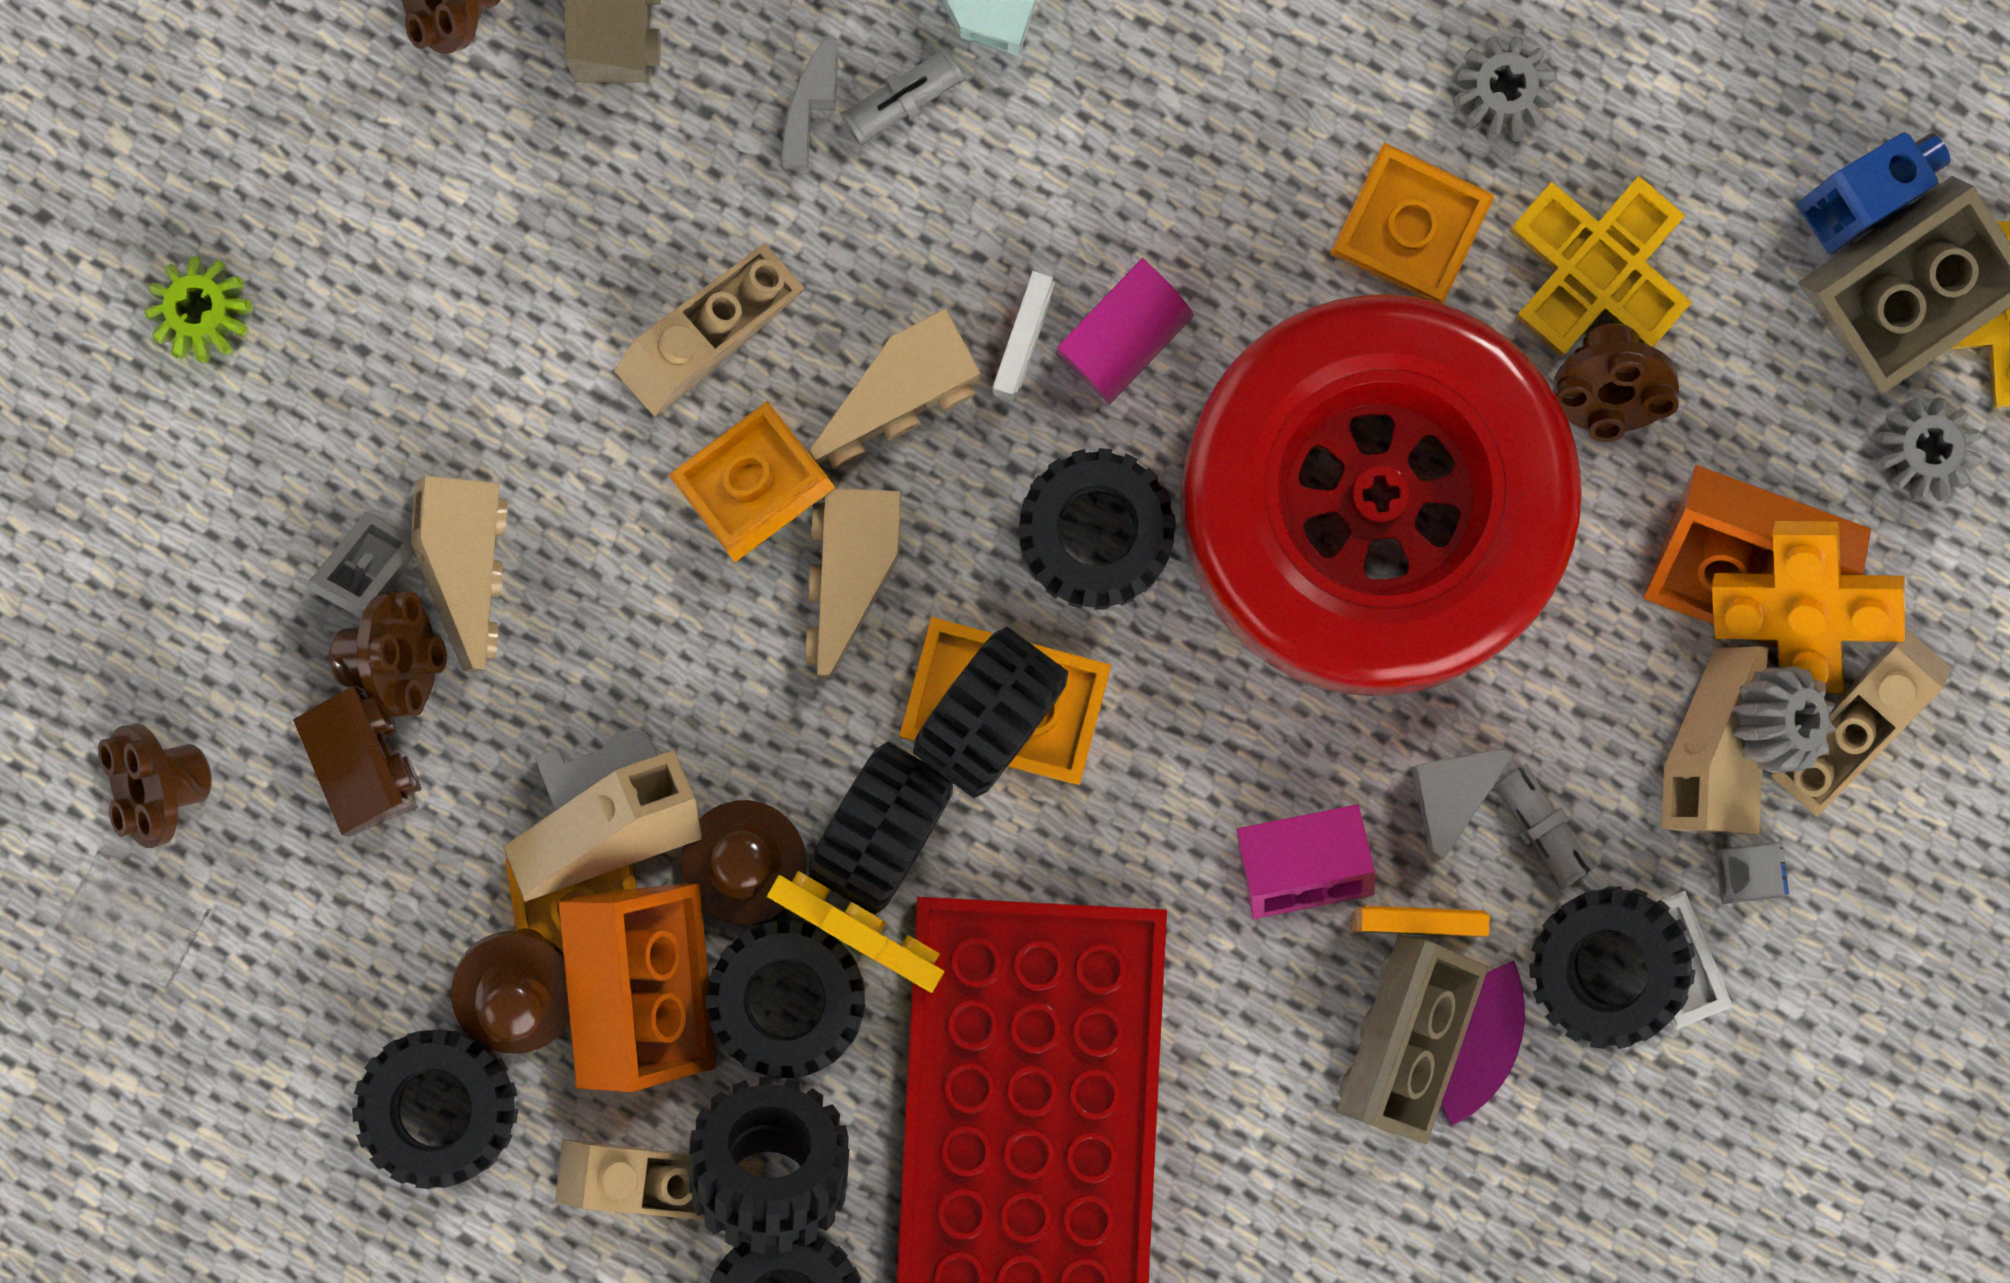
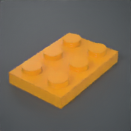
M931 617L899 738L915 742L917 734L940 700L993 633ZM1032 644L1068 671L1067 684L1057 701L1008 767L1080 786L1112 665Z

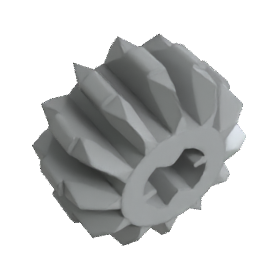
M1495 36L1488 38L1485 43L1486 56L1478 50L1470 48L1466 52L1464 60L1471 70H1456L1453 75V83L1467 89L1454 97V108L1465 109L1474 106L1475 110L1467 118L1465 126L1472 130L1479 125L1483 118L1490 121L1486 132L1487 139L1490 141L1497 140L1502 130V124L1507 125L1509 136L1513 141L1523 138V121L1530 127L1540 129L1546 119L1539 108H1552L1557 101V95L1542 88L1555 81L1557 78L1556 71L1548 68L1536 71L1535 67L1545 55L1544 51L1540 48L1533 50L1527 58L1519 55L1523 46V39L1521 37L1514 36L1507 52L1504 53L1500 41ZM1498 76H1503L1504 81L1508 85L1517 83L1519 88H1517L1511 101L1506 100L1503 92H1492L1491 89L1495 85Z
M1937 397L1931 402L1928 412L1919 398L1911 399L1906 403L1907 416L1896 410L1886 416L1887 424L1894 433L1881 432L1875 437V444L1881 448L1892 450V454L1876 461L1877 469L1886 470L1896 466L1899 473L1890 480L1888 485L1893 491H1897L1905 486L1909 480L1913 481L1910 496L1914 502L1924 500L1929 488L1939 502L1950 498V483L1960 489L1966 488L1971 483L1970 476L1963 467H1977L1982 462L1981 455L1966 449V445H1970L1981 438V432L1978 429H1972L1962 433L1958 426L1967 419L1968 412L1961 408L1951 414L1949 418H1946V399ZM1931 436L1933 437L1932 447L1936 450H1941V456L1926 463L1925 452L1917 449L1916 444Z
M1799 667L1766 668L1763 671L1754 672L1753 680L1750 683L1739 686L1743 703L1731 710L1739 717L1740 725L1733 733V736L1745 740L1742 757L1752 759L1757 763L1759 769H1766L1771 773H1782L1814 768L1818 756L1829 753L1826 735L1837 730L1829 722V713L1836 704L1824 699L1826 682L1815 680L1810 670H1801Z

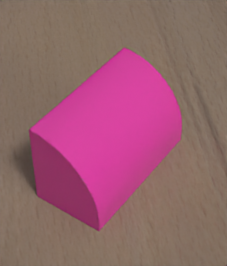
M1142 257L1057 346L1056 355L1110 405L1194 317V314L1179 293Z
M1359 804L1236 828L1240 859L1253 920L1375 895V870Z

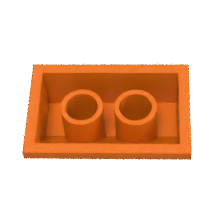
M1695 464L1676 505L1643 599L1714 625L1712 599L1714 573L1774 574L1772 534L1775 521H1839L1841 575L1864 574L1871 528ZM1757 640L1778 648V640Z
M700 883L605 891L560 901L559 911L576 1089L634 1092L716 1069L714 1033L709 1023L711 1022L709 1009H706L709 978Z

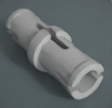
M943 47L937 54L899 77L896 73L884 79L886 86L847 111H842L840 115L860 146L866 144V141L902 118L907 117L911 121L921 114L919 110L921 106L957 83H962L965 81V78L951 54Z
M1526 763L1505 776L1502 780L1496 782L1493 787L1498 791L1524 832L1520 836L1525 844L1532 843L1549 867L1559 887L1564 889L1585 876L1595 867L1584 851L1581 850L1564 821L1568 817L1563 809H1555Z

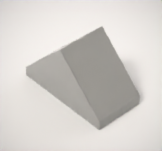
M365 512L310 579L307 589L353 615L362 618L367 605L374 597L381 593L392 592L414 553L410 543L411 536L374 515Z
M1502 748L1418 764L1411 767L1428 854L1438 861L1445 859L1513 758V754Z

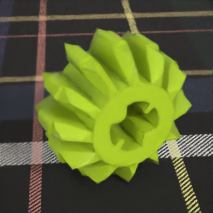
M197 256L190 257L187 263L186 276H183L182 272L173 264H169L165 267L166 275L173 282L167 289L159 283H151L149 287L150 293L163 300V304L151 305L145 308V317L147 319L162 322L154 330L152 337L159 344L173 340L171 354L180 360L188 355L193 346L196 360L200 363H208L211 356L210 343H214L221 353L228 356L233 352V348L224 337L226 333L230 330L237 336L246 337L249 332L248 327L234 319V315H245L253 311L251 301L235 298L243 291L246 286L245 282L239 276L230 277L225 280L227 266L219 260L214 261L205 273L202 260ZM201 296L212 306V310L202 312L200 323H196L190 316L185 314L186 309L195 307L196 297Z

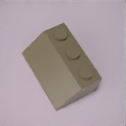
M565 0V61L575 83H649V66H660L661 63L660 29H649L650 5H660L661 0Z
M1951 176L1798 283L1831 334L1878 392L1883 395L2010 307V242L1976 188L1967 182Z
M1398 934L1394 948L1387 953L1381 967L1382 983L1374 1006L1366 1013L1360 1029L1361 1043L1353 1066L1347 1070L1341 1081V1100L1336 1113L1427 1145L1489 967L1436 943Z

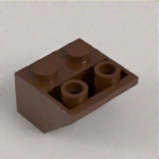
M352 686L293 719L341 835L353 836L418 808L413 793L422 790L419 778L409 757H402L400 753L395 754L389 736L398 733L393 717L386 716L383 710L379 709L375 696L367 697L364 690Z

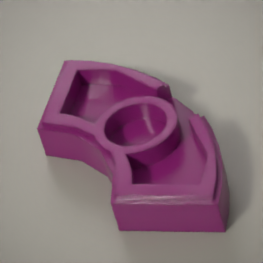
M1515 961L1508 962L1486 973L1441 1103L1442 1110L1450 1126L1471 1116L1494 1096L1511 1072L1518 1056L1525 1026V1001L1521 978Z

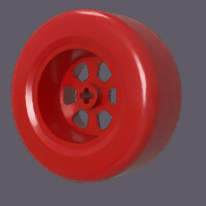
M1392 294L1360 295L1319 304L1288 317L1251 343L1227 368L1207 399L1188 446L1181 483V523L1189 560L1203 594L1230 632L1252 653L1292 678L1318 688L1362 696L1400 695L1439 686L1467 674L1504 650L1521 636L1540 615L1563 578L1574 550L1580 524L1582 502L1581 470L1574 437L1557 396L1531 360L1508 338L1468 313L1439 302ZM1369 415L1389 416L1393 421L1394 429L1388 451L1374 455L1362 454L1357 448L1350 432L1351 420ZM1433 436L1446 449L1454 463V469L1449 475L1430 481H1422L1413 472L1408 464V457L1422 438ZM1313 447L1326 449L1343 466L1341 479L1333 490L1309 489L1302 486L1298 480L1303 461ZM1374 482H1381L1383 492H1393L1395 499L1389 501L1384 508V512H1377L1374 502L1364 501L1363 495L1370 491ZM1426 503L1450 505L1459 513L1455 531L1448 544L1444 547L1432 545L1415 528L1414 523L1422 505ZM1333 512L1337 513L1345 522L1350 535L1335 556L1324 558L1309 541L1303 526L1310 518ZM1381 539L1396 540L1408 563L1406 575L1390 579L1369 578L1365 574L1364 563L1370 542Z

